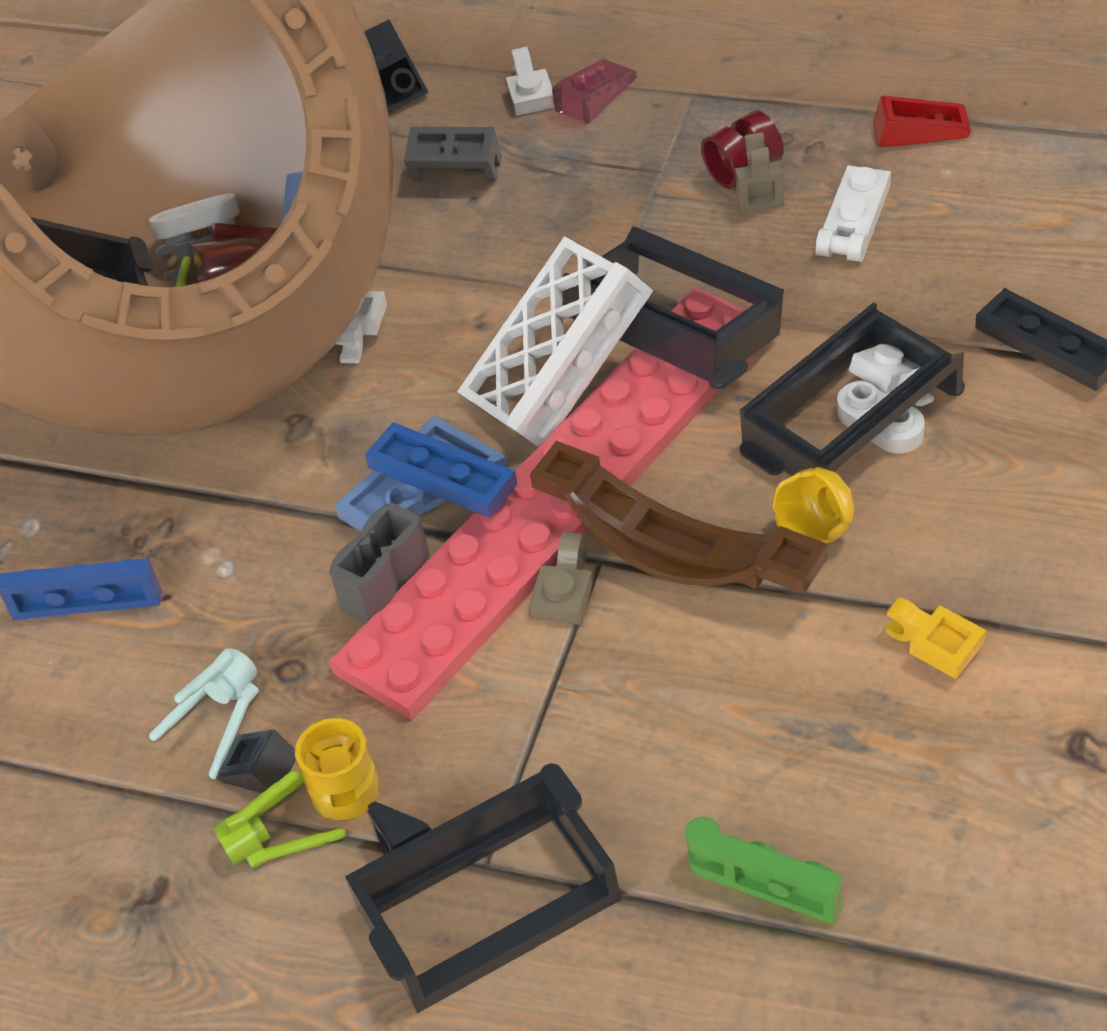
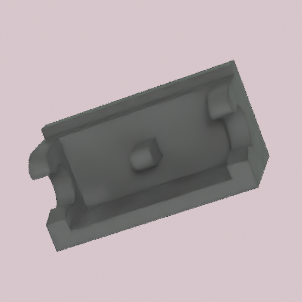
M410 127L404 163L405 166H408L413 180H422L423 176L420 168L484 169L487 180H497L495 166H500L502 155L494 127Z

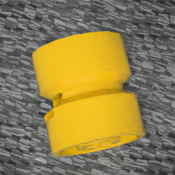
M329 718L316 722L301 734L295 746V758L315 810L323 817L335 821L351 820L363 815L368 810L367 805L376 801L379 795L380 781L371 759L372 756L362 729L352 721L342 718Z

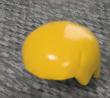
M820 467L802 470L781 481L776 488L772 504L778 528L782 526L827 544L842 537L851 528V522L854 520L855 505L850 488L838 473Z

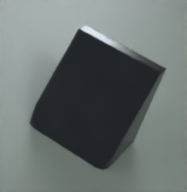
M275 729L239 734L219 769L216 778L222 783L263 793L290 772L296 761L295 748Z
M376 801L367 805V813L374 834L386 854L432 830L422 820Z

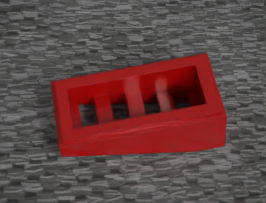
M883 95L880 96L873 119L874 133L877 146L895 147L969 138L971 133L965 105L960 103Z

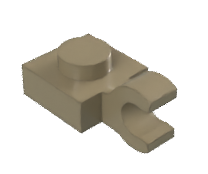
M763 132L745 135L748 166L735 168L737 203L740 213L784 206L783 171L780 162L769 161L768 147L764 146Z
M563 532L559 541L556 567L541 565L529 603L531 619L576 625L582 624L593 586L591 571L582 570L587 555L586 550L581 549L584 539L583 534Z

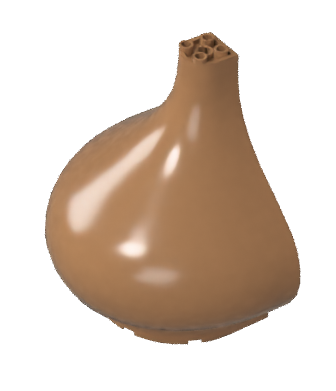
M151 0L0 121V406L46 423L85 432L122 436L175 434L207 428L231 420L273 400L302 379L331 350L355 318L372 285L384 250L391 215L394 175L392 136L384 90L373 52L350 0ZM20 148L21 153L25 150L31 153L32 158L28 161L32 167L30 170L24 171V166H21L19 170L12 164L16 158L13 153L14 149ZM303 171L297 194L289 212L281 223L287 174ZM221 194H235L241 213L234 217L235 224L229 228L234 229L239 247L228 250L230 257L217 263L204 265L202 259L191 261L187 285L175 287L177 279H165L162 273L175 268L177 264L176 256L172 253L161 257L156 256L155 250L159 246L166 244L165 239H155L149 219L160 212ZM30 217L127 239L131 236L142 239L146 243L153 265L150 272H144L148 286L119 282L93 272L92 269L73 259L55 245ZM208 227L191 231L192 236L190 238L210 231Z

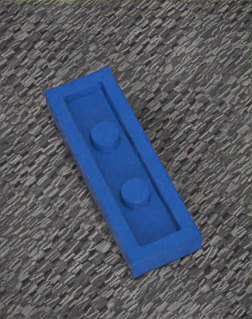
M394 422L391 423L365 454L368 468L489 518L494 515L518 485L515 470Z
M149 558L0 573V595L13 620L160 605L162 589Z

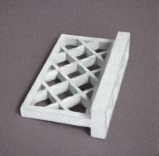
M564 236L457 392L539 447L564 421L653 290L628 268L617 262L613 264ZM571 255L577 256L578 271L561 278V270ZM607 274L594 294L591 295L590 280ZM579 285V300L563 306L562 291ZM550 296L551 311L535 317L534 309L540 300ZM579 314L564 335L563 319ZM551 324L552 339L535 345V330ZM523 335L524 350L508 356V347L513 339ZM552 353L536 375V359ZM524 364V379L508 385V369ZM496 374V390L478 395L477 392L487 377ZM524 393L509 415V398Z

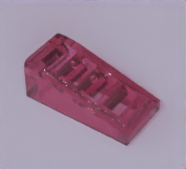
M601 59L561 80L552 88L555 111L588 124L637 78L636 71Z

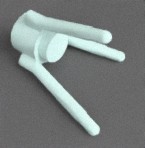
M232 648L223 650L210 666L174 696L175 702L179 703V705L150 733V739L152 741L159 740L206 694L222 704H227L230 700L237 699L238 701L209 771V777L217 779V773L233 745L248 705L259 692V689L251 683L257 676V669L254 663L238 650Z

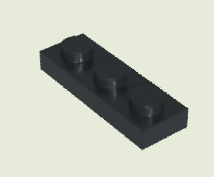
M1006 288L976 314V329L1095 391H1098L1107 382V339Z

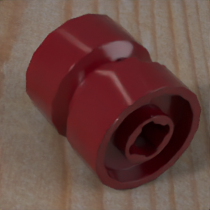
M754 110L732 122L730 127L725 126L702 140L701 155L704 164L713 179L722 187L730 189L736 186L735 168L748 166L745 135L763 132L764 146L768 147L769 161L774 162L782 159L784 144L781 134L770 117L762 111Z

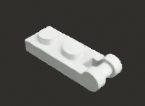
M847 165L824 227L818 232L815 250L817 256L831 257L834 253L847 255V260L863 261L891 186V171Z

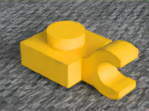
M898 597L887 611V616L892 618V620L885 627V632L896 640L902 642L911 641L909 654L954 679L959 677L985 643L987 630L941 605L937 607L932 615H929L912 602Z

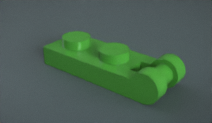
M698 817L688 823L685 836L689 849V866L693 873L835 925L843 907L842 875L834 873L822 863L816 861L802 862L782 855L768 844L758 841L748 843L720 833L719 825L711 818Z

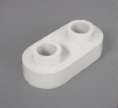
M227 193L160 212L151 217L149 223L155 239H165L166 244H174L192 236L191 231L208 227L210 232L229 228L235 224L234 217L239 215L241 211L235 194Z
M855 381L845 385L839 391L837 397L839 419L849 427L890 392L886 393L867 381ZM912 406L872 439L871 442L890 453L904 454L914 451L924 440L925 420L922 413Z

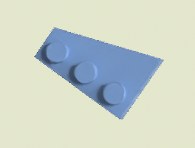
M435 415L417 431L509 468L507 457L504 454ZM373 470L335 505L339 519L362 532L367 520L378 509L391 502L418 515H422L447 502V500Z

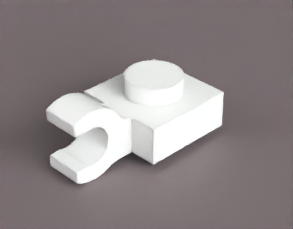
M527 46L511 50L515 65L513 66L515 76L506 77V83L515 115L521 116L555 108V94L546 69L533 71Z
M368 291L355 318L336 342V345H343L339 358L340 363L358 364L362 356L363 335L378 334L387 307L384 291Z
M880 344L855 353L849 372L888 393L917 371L920 366L903 357L904 354L900 349L891 345ZM927 393L914 405L924 406L933 402L934 396Z

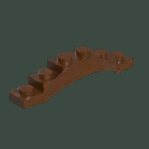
M557 440L530 473L532 488L567 501L576 513L577 518L583 522L600 542L617 556L644 572L671 582L696 586H715L740 582L758 589L765 579L804 595L828 559L827 543L782 526L779 527L775 534H756L715 526L679 513L645 496L621 481L600 465L599 456Z

